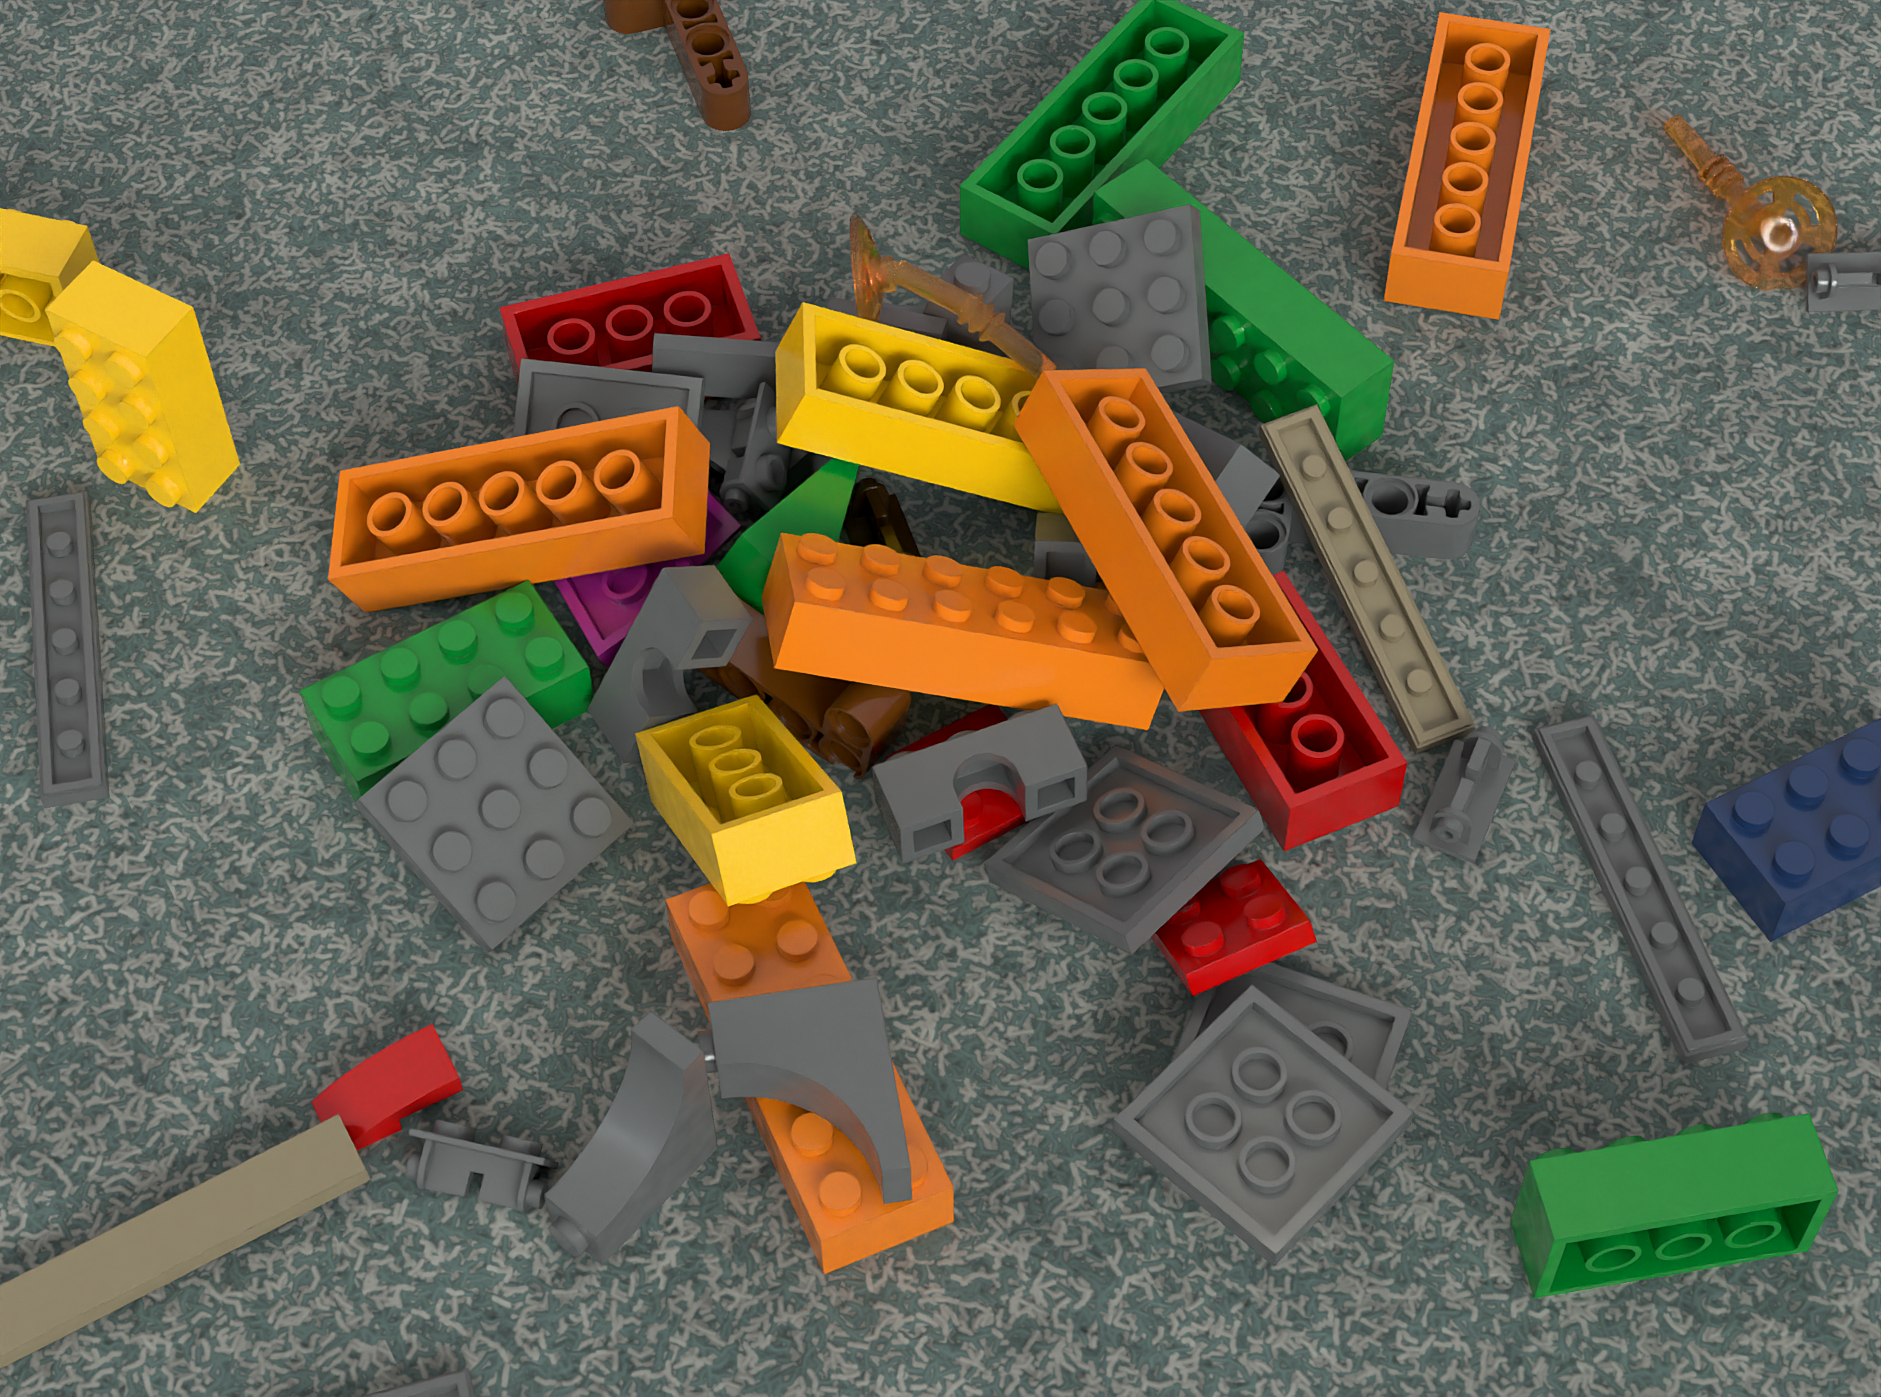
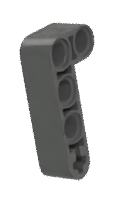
M1263 461L1275 470L1272 461ZM1350 470L1391 554L1445 560L1462 557L1471 549L1481 505L1477 494L1468 486L1451 481ZM1278 478L1244 528L1272 575L1285 569L1288 542L1311 544L1280 478Z

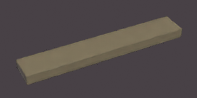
M1316 404L1260 425L1258 435L1276 472L1280 474L1279 478L1414 754L1454 741V739L1468 736V734L1474 731L1476 726L1318 405Z
M339 1114L1 1284L0 1369L371 1180Z

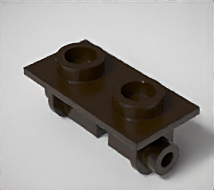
M864 478L858 481L854 486L855 492L852 496V505L848 506L843 522L850 545L865 547L871 544H878L889 547L900 554L921 557L896 494L889 495L886 486L878 483L874 478Z

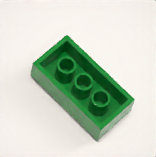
M529 580L299 690L311 731L355 802L504 676L551 729L587 712L594 697L589 666Z
M1771 1112L1755 1116L1742 1125L1715 1129L1714 1126L1709 1124H1699L1687 1127L1671 1137L1646 1141L1641 1136H1627L1609 1143L1605 1148L1576 1152L1572 1148L1565 1147L1544 1152L1536 1159L1529 1160L1510 1223L1535 1299L1807 1252L1839 1190L1810 1113L1784 1117L1781 1113Z

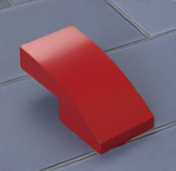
M430 1024L364 1060L328 1086L311 1103L321 1123L339 1114L358 1151L401 1131L400 1119L463 1091L460 1077L433 1024Z

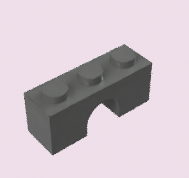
M714 565L666 567L661 570L587 709L623 763L641 762L635 733L700 713L687 694L684 685L683 669L727 666L753 619Z
M1058 704L1040 710H1023L1011 716L1007 721L977 731H961L951 736L945 742L915 752L902 751L892 755L885 762L872 766L875 802L903 864L965 843L963 807L960 802L965 796L976 790L997 789L1009 794L1017 802L1025 821L1087 801V764Z

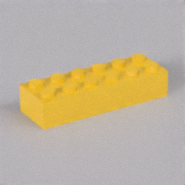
M802 302L775 351L778 444L1046 513L1064 514L1013 425L1042 371L1049 369Z

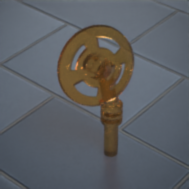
M1675 115L1665 123L1663 130L1699 169L1698 178L1705 183V186L1710 191H1713V195L1717 199L1725 198L1731 205L1724 219L1721 244L1725 260L1733 273L1746 284L1763 291L1794 289L1805 284L1806 260L1796 268L1785 273L1780 272L1779 260L1791 256L1800 247L1802 242L1814 247L1810 254L1833 253L1837 241L1838 223L1834 207L1826 194L1819 187L1805 179L1785 175L1765 178L1746 188L1743 185L1744 176L1736 170V167L1729 162V159L1724 154L1716 155L1681 115ZM1773 191L1772 203L1763 205L1757 199V197ZM1796 193L1803 195L1812 204L1817 213L1819 225H1811L1806 210L1793 200ZM1787 208H1790L1796 214L1800 226L1797 227L1791 219L1784 216ZM1751 236H1755L1758 242L1766 246L1763 254L1755 249ZM1741 239L1746 253L1753 260L1760 263L1758 272L1749 268L1741 259L1735 240Z
M859 214L851 215V264L859 318L879 322L884 293L897 292V286H901L957 314V322L960 325L969 323L967 331L971 334L978 331L980 333L979 341L982 343L988 340L1035 379H1039L1043 370H1055L1058 367L1054 361L1004 321L1006 314L1003 311L995 314V305L992 302L984 305L985 296L981 293L973 296L969 292L904 260L894 261L893 255L880 256L868 226Z

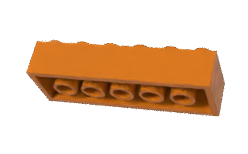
M1439 12L1391 250L1384 301L1499 320L1509 274L1551 29Z
M1147 369L1043 370L1013 425L1177 711L1283 702L1318 649Z
M679 406L340 470L328 580L364 612H374L512 588L527 580L531 584L705 554L710 443Z
M787 533L780 534L761 597L774 668L1023 710H1040L1058 704L1062 715L1065 717L1144 730L1149 729L1164 686L1108 590L1081 586L1079 583L1063 577H1054L1046 580L1023 576L1010 568L1001 566L984 569L961 565L945 556L933 555L928 558L905 555L878 544H871L865 547L843 544L816 533H807L802 536Z
M799 882L773 891L765 900L753 904L737 903L727 906L711 883L665 900L671 939L709 1022L708 1002L853 981L805 882ZM893 1062L892 1065L911 1165L912 1200L883 1204L880 1188L863 1154L841 1130L826 1119L809 1110L783 1101L760 1097H744L823 1274L954 1222V1187Z

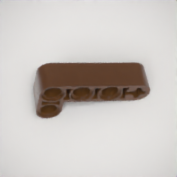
M603 0L606 23L610 29L618 33L632 34L665 27L700 114L708 126L715 130L731 131L744 126L749 121L751 105L748 72L717 0Z
M739 598L753 619L727 666L696 669L739 700L757 694L801 745L832 765L837 760L856 772L852 777L862 779L903 732L911 704L910 692L908 690L774 668L765 616Z

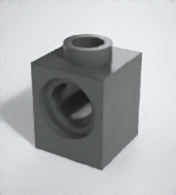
M1037 513L1033 577L1046 580L1054 577L1071 579L1081 586L1096 588L1097 570L1065 514Z

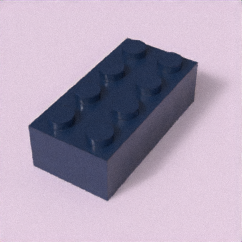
M1881 718L1733 789L1704 805L1692 844L1770 942L1881 887Z

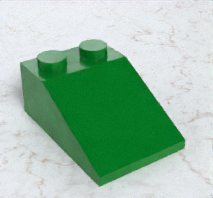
M832 458L741 534L716 567L737 597L764 615L761 597L781 533L798 536L816 533L838 542L859 464Z

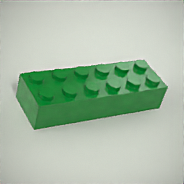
M1140 0L960 185V234L1029 270L1028 239L1092 226L1094 191L1144 159H1148L1160 169L1240 82L1244 33L1176 0Z
M1144 159L1094 191L1092 226L1189 204L1200 211L1211 376L1222 389H1233L1250 403L1253 413L1264 424L1317 404L1345 462L1382 436L1394 368V360L1148 159Z

